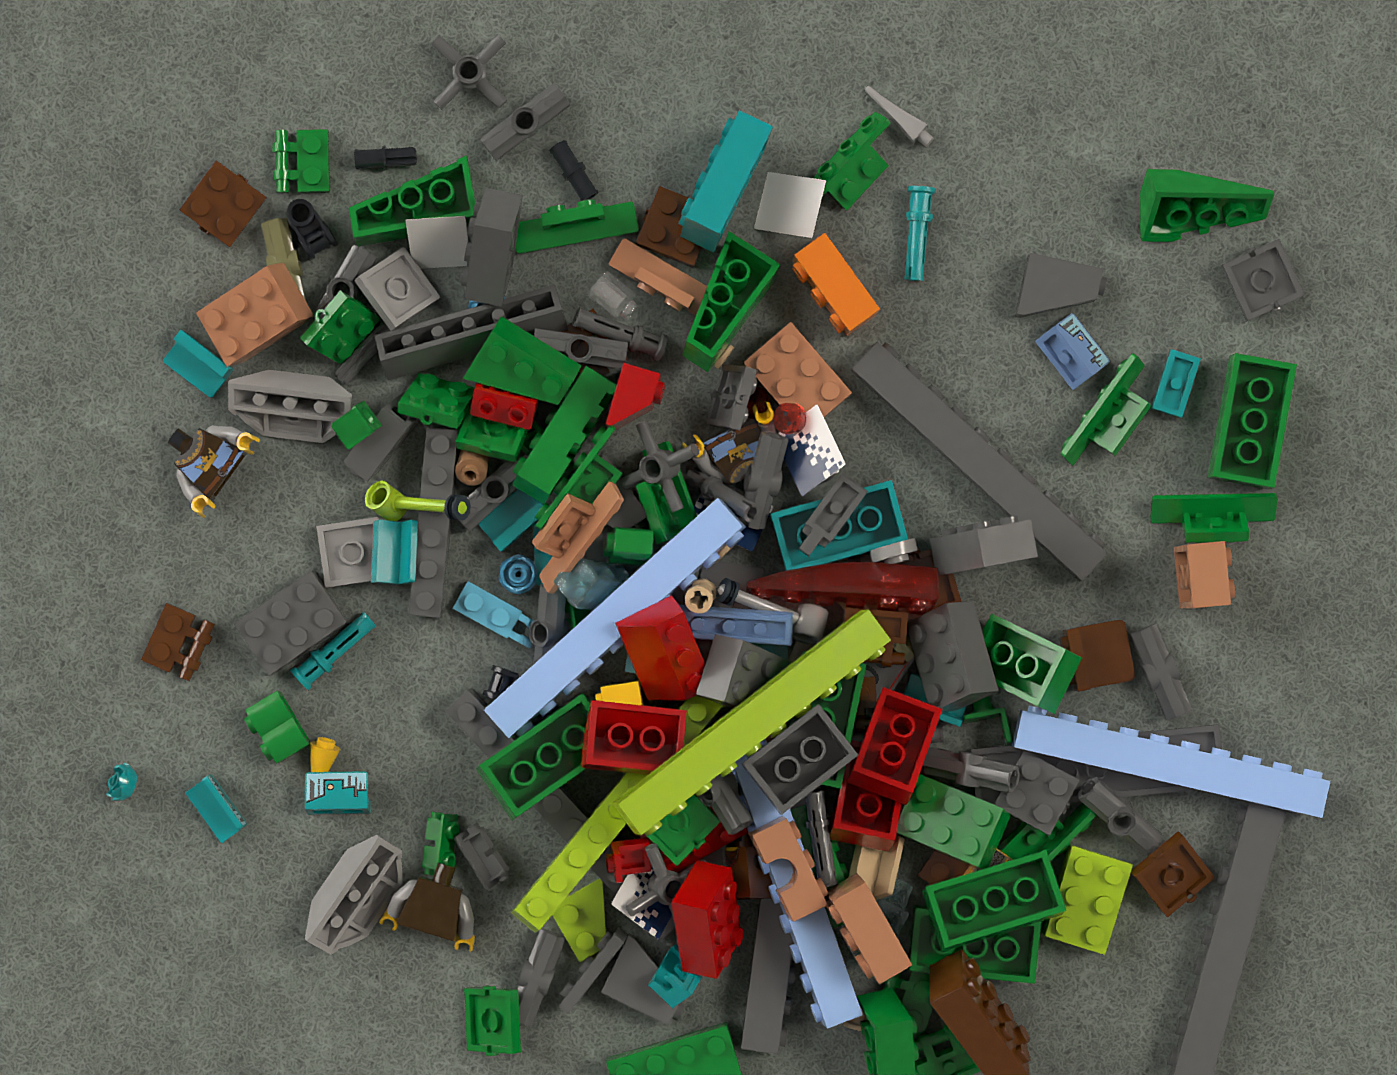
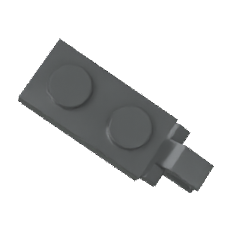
M842 473L805 523L806 526L802 532L807 535V538L799 547V550L809 557L817 544L825 548L829 542L831 543L868 491Z

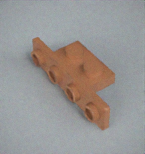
M622 239L609 261V265L638 282L637 288L651 296L657 293L666 298L664 303L674 310L680 312L683 308L696 316L707 286L629 240Z
M608 482L593 504L567 493L532 540L536 549L553 556L539 575L548 593L554 594L559 586L566 581L568 574L577 562L582 560L586 550L595 538L600 536L604 526L613 514L617 513L624 498L615 483Z

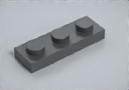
M618 927L613 935L609 932L604 935L597 945L600 949L597 956L592 958L589 955L578 969L582 975L576 983L570 979L560 992V995L564 998L558 1007L566 1013H570L625 942L629 934Z

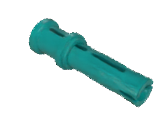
M908 186L910 204L909 211L906 212L905 217L909 221V234L904 280L924 281L928 223H931V220H933V214L930 213L932 194H935L936 190L933 187Z
M362 612L357 619L321 650L318 648L316 650L313 649L310 652L311 656L299 667L291 668L290 671L309 691L312 688L311 684L325 672H331L332 664L368 632L377 627L376 624L365 612Z

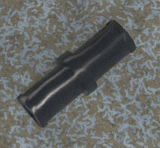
M563 140L550 148V153L564 172L562 174L564 180H569L580 201L590 200L595 197L599 192L585 173V165L583 162H578L567 141Z

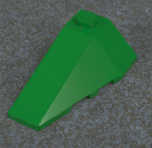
M1147 169L1140 191V238L1146 242H1173L1181 240L1182 233L1198 230L1199 234L1202 235L1210 233L1209 227L1226 223L1229 227H1235L1267 218L1275 194L1273 190L1181 170Z

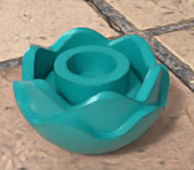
M127 763L116 765L114 767L115 774L107 782L109 791L106 795L113 798V801H122L129 798L136 787L137 774Z

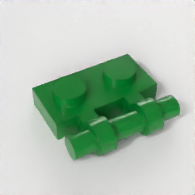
M275 130V142L272 143V153H276V170L273 171V181H276V193H289V181H298V193H329V130H296L297 142H288L287 130ZM288 153H297V170H288Z
M901 971L883 982L885 984L883 990L890 988L894 992L896 988L905 990L901 1003L908 1014H913L916 1020L917 1033H914L913 1036L917 1037V1035L925 1033L933 1010V1006L930 1004V974L911 971L909 979L906 980L900 978Z
M946 1024L943 1025V1029L928 1035L926 1032L917 1035L918 1039L914 1040L918 1052L923 1051L925 1056L915 1061V1068L919 1075H973L981 1071ZM949 1040L951 1047L934 1053L932 1046Z

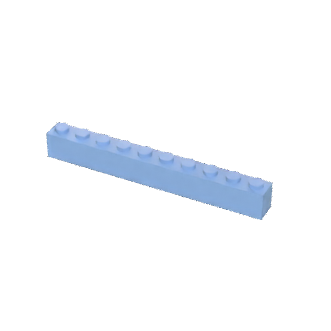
M717 498L487 706L484 711L508 738L516 735L520 737L534 727L531 721L539 714L542 717L546 716L557 706L554 701L562 693L568 696L580 685L577 679L585 672L589 675L594 673L604 663L601 658L608 651L614 654L624 646L615 625L616 622L669 597L679 587L684 591L697 579L694 574L702 566L707 570L720 558L718 552L727 545L731 548L744 537L741 531L746 526L720 498Z
M1030 705L1027 711L1019 710L1012 747L1311 816L1323 817L1330 781L1322 779V772L1304 769L1302 775L1291 772V765L1273 762V767L1260 765L1261 758L1243 755L1241 761L1230 758V751L1213 747L1211 753L1199 751L1200 744L1182 741L1181 746L1168 744L1169 737L1152 733L1150 739L1138 737L1139 730L1120 726V731L1115 732L1107 730L1108 723L1091 719L1089 725L1076 723L1077 716L1059 712L1058 718L1046 716V710Z
M765 739L760 742L762 748L767 744ZM743 755L736 761L738 766L732 773L737 780L741 793L739 797L754 820L751 823L752 825L747 827L748 832L781 816L787 818L788 822L794 821L790 809L782 815L778 813L741 765L750 757ZM799 838L797 839V841L803 851L804 848L801 839ZM758 856L763 873H769L773 885L768 886L774 904L780 903L783 915L779 916L785 934L790 932L794 944L789 946L795 963L801 962L804 974L800 975L802 985L806 993H812L815 1003L811 1004L810 1007L816 1022L821 1021L828 1029L862 1016L863 1014L825 907L794 922L791 921L775 891L790 881L793 874L791 863L787 859L780 858L765 864Z

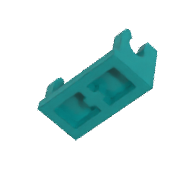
M674 944L669 948L648 986L673 1009L693 994L702 976L682 971L679 947Z

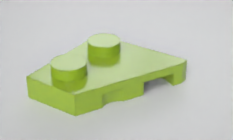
M600 878L567 896L552 914L579 962L585 960L589 955L592 956L600 951L597 945L606 934L603 881Z

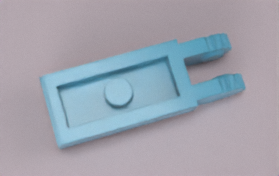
M467 581L453 609L507 639L510 637L518 643L531 648L532 642L530 638L512 630L518 620L526 624L527 627H530L534 620L522 614L523 611Z

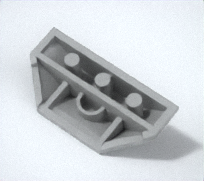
M265 370L231 379L228 382V410L234 415H238L247 425L262 436L324 443L336 435L331 424L352 409V394L333 379L326 376Z
M378 835L348 848L311 901L305 940L331 955L340 948L347 947L366 938L389 906L393 894L403 886L402 850Z

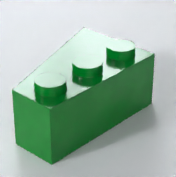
M501 316L463 379L558 405L573 383L581 365Z

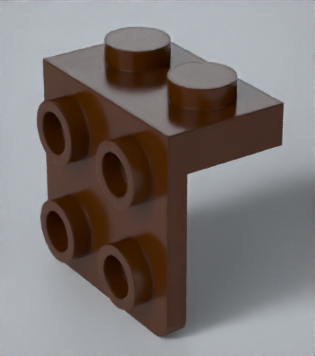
M1113 620L1063 630L1064 636L1060 637V646L1082 657L1069 686H1073L1074 691L1091 690L1090 688L1127 682L1134 679L1133 661L1126 624L1123 620Z

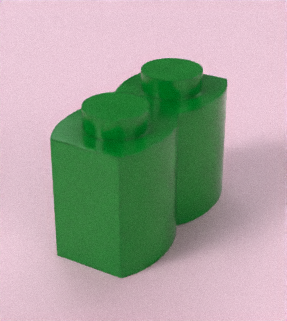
M614 527L613 532L607 533V538H604L603 556L608 557V563L643 566L652 556L654 532L653 530Z
M277 690L245 709L248 716L244 720L253 734L258 732L264 743L260 745V748L268 761L274 759L276 764L281 763L310 745L307 734L281 691Z

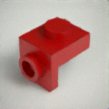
M648 838L610 843L611 854H606L605 856L608 873H613L616 883L623 882L622 875L651 872V863L645 851V847L649 845Z

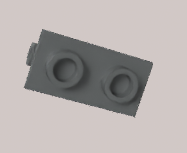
M476 823L454 837V840L488 891L511 876L508 872L510 867L505 864L498 851L495 853L492 851L491 847L494 845L484 831L485 828H480L479 824Z

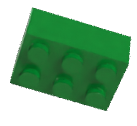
M991 613L982 634L997 686L1055 714L1082 657Z
M919 774L914 791L907 805L904 806L898 820L896 833L903 838L982 870L989 867L1011 814L1001 807Z

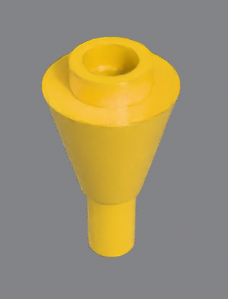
M318 737L317 741L310 742L311 772H329L341 750L335 745L336 741L326 737Z

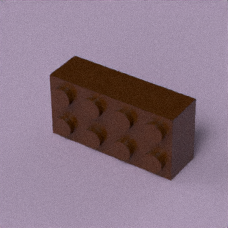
M961 949L929 965L930 1004L984 1075H1029L1031 1056L1027 1044L1030 1042L1028 1032L1023 1025L1018 1026L1015 1022L1008 1004H1002L998 999L993 984L989 980L985 981L981 976L977 962L973 958L969 959Z

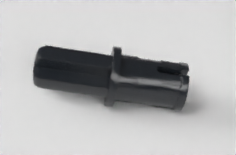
M386 145L382 146V149H355V168L359 170L383 167L384 170H388V167L414 166L417 164V151L414 147L386 148Z

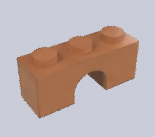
M781 816L749 832L750 838L763 863L768 864L776 859L783 858L787 859L792 865L793 874L790 881L775 890L791 921L794 922L827 906L824 897L828 895V891L822 879H815L810 869L815 864L808 850L802 851L797 839L801 838V834L793 820L788 822L787 818Z

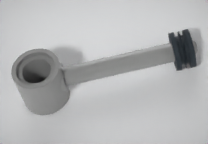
M728 578L722 580L716 593V601L725 603L728 606L732 605L735 601L755 610L793 612V639L810 645H816L823 639L829 612L820 606L800 604L797 612H794L739 590V583Z

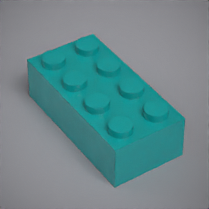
M740 110L735 119L728 118L721 133V139L718 145L715 144L709 156L708 165L705 171L701 172L696 182L692 198H688L682 210V216L678 223L683 226L680 237L714 253L765 151L773 126Z
M892 480L864 487L868 492L831 543L829 542L825 548L817 544L809 557L799 550V547L807 538V535L802 530L823 499L771 513L770 517L786 574L908 540Z

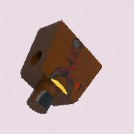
M748 832L735 839L733 847L725 848V866L732 868L733 881L737 884L736 900L772 899L768 886L773 885L769 873H763L758 860V852L755 847H752V840Z

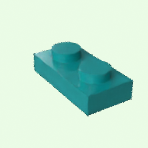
M1173 349L1169 350L1152 403V410L1177 418L1183 417L1201 358Z

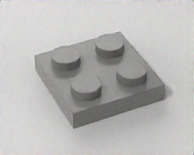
M405 247L396 251L354 280L390 331L440 298V295Z
M379 517L316 526L325 588L371 581L374 521L379 520Z

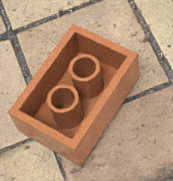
M284 263L264 267L196 312L227 367L246 362L315 317Z
M792 322L787 324L743 362V366L757 370L755 376L757 382L783 412H787V417L792 423L815 405H818L825 418L852 394Z
M1225 541L1174 547L1179 608L1231 605L1230 598H1235V585L1233 579L1228 578L1227 567L1232 566V554L1230 547H1225Z
M858 873L827 890V898L829 900L826 901V908L836 924L842 922L844 927L839 931L852 952L858 950L859 955L855 956V959L868 979L874 977L878 984H881L912 966L869 887Z

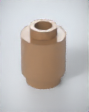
M460 449L455 469L457 478L466 485L482 483L486 478L490 456Z

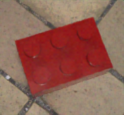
M883 687L847 783L907 805L914 791L942 709Z
M851 740L850 745L858 754L862 742ZM855 757L846 764L841 789L836 790L829 829L830 840L889 852L896 838L901 803L847 783L856 759Z
M697 860L671 902L683 972L717 979L723 968L729 965L731 954L735 947L739 946L742 942L743 929L740 928L739 922L740 906L737 905L735 895L737 884L733 881L731 867Z

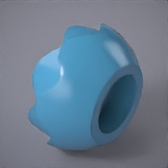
M514 555L501 563L499 581L511 593H525L537 581V567L526 556ZM516 572H521V576L516 577Z

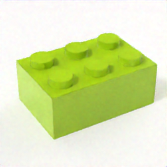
M1070 844L1057 881L1067 911L1060 916L1045 920L1041 933L1046 937L1105 955L1133 864Z

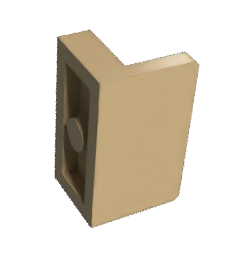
M896 836L889 852L859 845L855 846L849 877L858 873L866 882L875 900L893 894L905 841L901 836Z

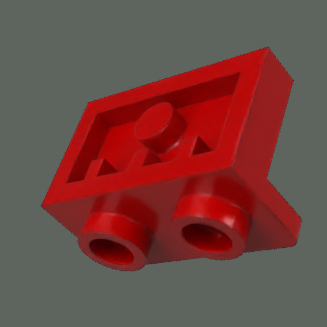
M477 383L474 389L470 414L529 430L533 424L539 399Z

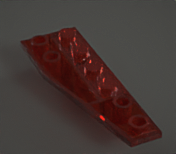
M878 562L815 565L783 571L748 581L745 592L764 600H770L771 596L783 597V601L789 603H801L802 599L815 600L814 604L821 606H832L833 602H844L846 607L865 608L866 604L877 605V610L896 611V607L909 608L908 612L912 614H926L927 610L934 609L939 599L938 568Z

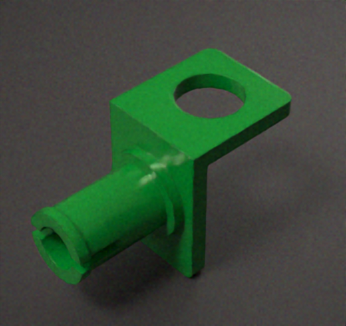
M363 400L334 421L331 427L345 447L351 449L382 427V425Z
M990 695L972 703L974 711L971 714L963 715V724L1000 717L1005 745H1011L1012 739L1005 707L998 709L992 707Z

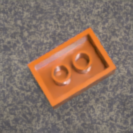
M826 233L794 254L792 271L802 284L807 281L812 287L810 293L812 299L820 309L825 306L831 315L828 320L838 334L843 331L846 336H849L879 313L880 308Z

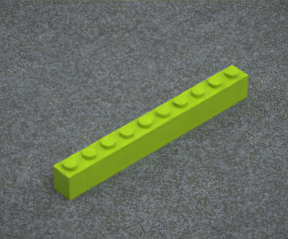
M860 610L612 803L634 834L642 835L645 833L646 836L652 834L662 826L661 819L669 813L671 816H674L687 806L685 801L693 794L700 796L712 787L710 781L719 774L722 777L726 776L738 766L736 761L743 755L750 757L762 748L760 742L769 735L772 738L776 737L787 728L785 723L793 716L800 718L812 709L810 703L816 698L824 699L837 689L834 684L843 677L846 680L852 678L861 670L859 665L869 658L872 661L886 651L884 645L891 641V639L869 610Z
M699 695L682 702L678 709L687 710L684 747L701 733L723 705ZM624 773L510 912L534 933L543 927L626 825L625 820L612 803L647 776L646 774Z

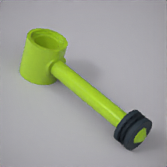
M378 481L371 485L365 495L366 506L388 521H398L405 515L407 510L445 513L450 520L463 521L469 516L471 509L470 501L465 495L452 494L446 500L406 497L385 481Z

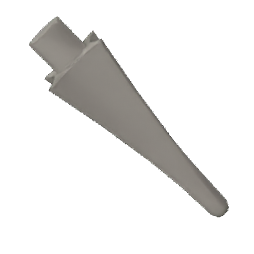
M870 86L865 87V92L892 118L913 145L918 140L927 147L933 141L934 137L926 131L928 124L899 108Z

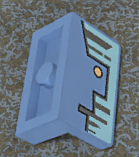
M1073 313L1035 341L1072 390L1110 362Z

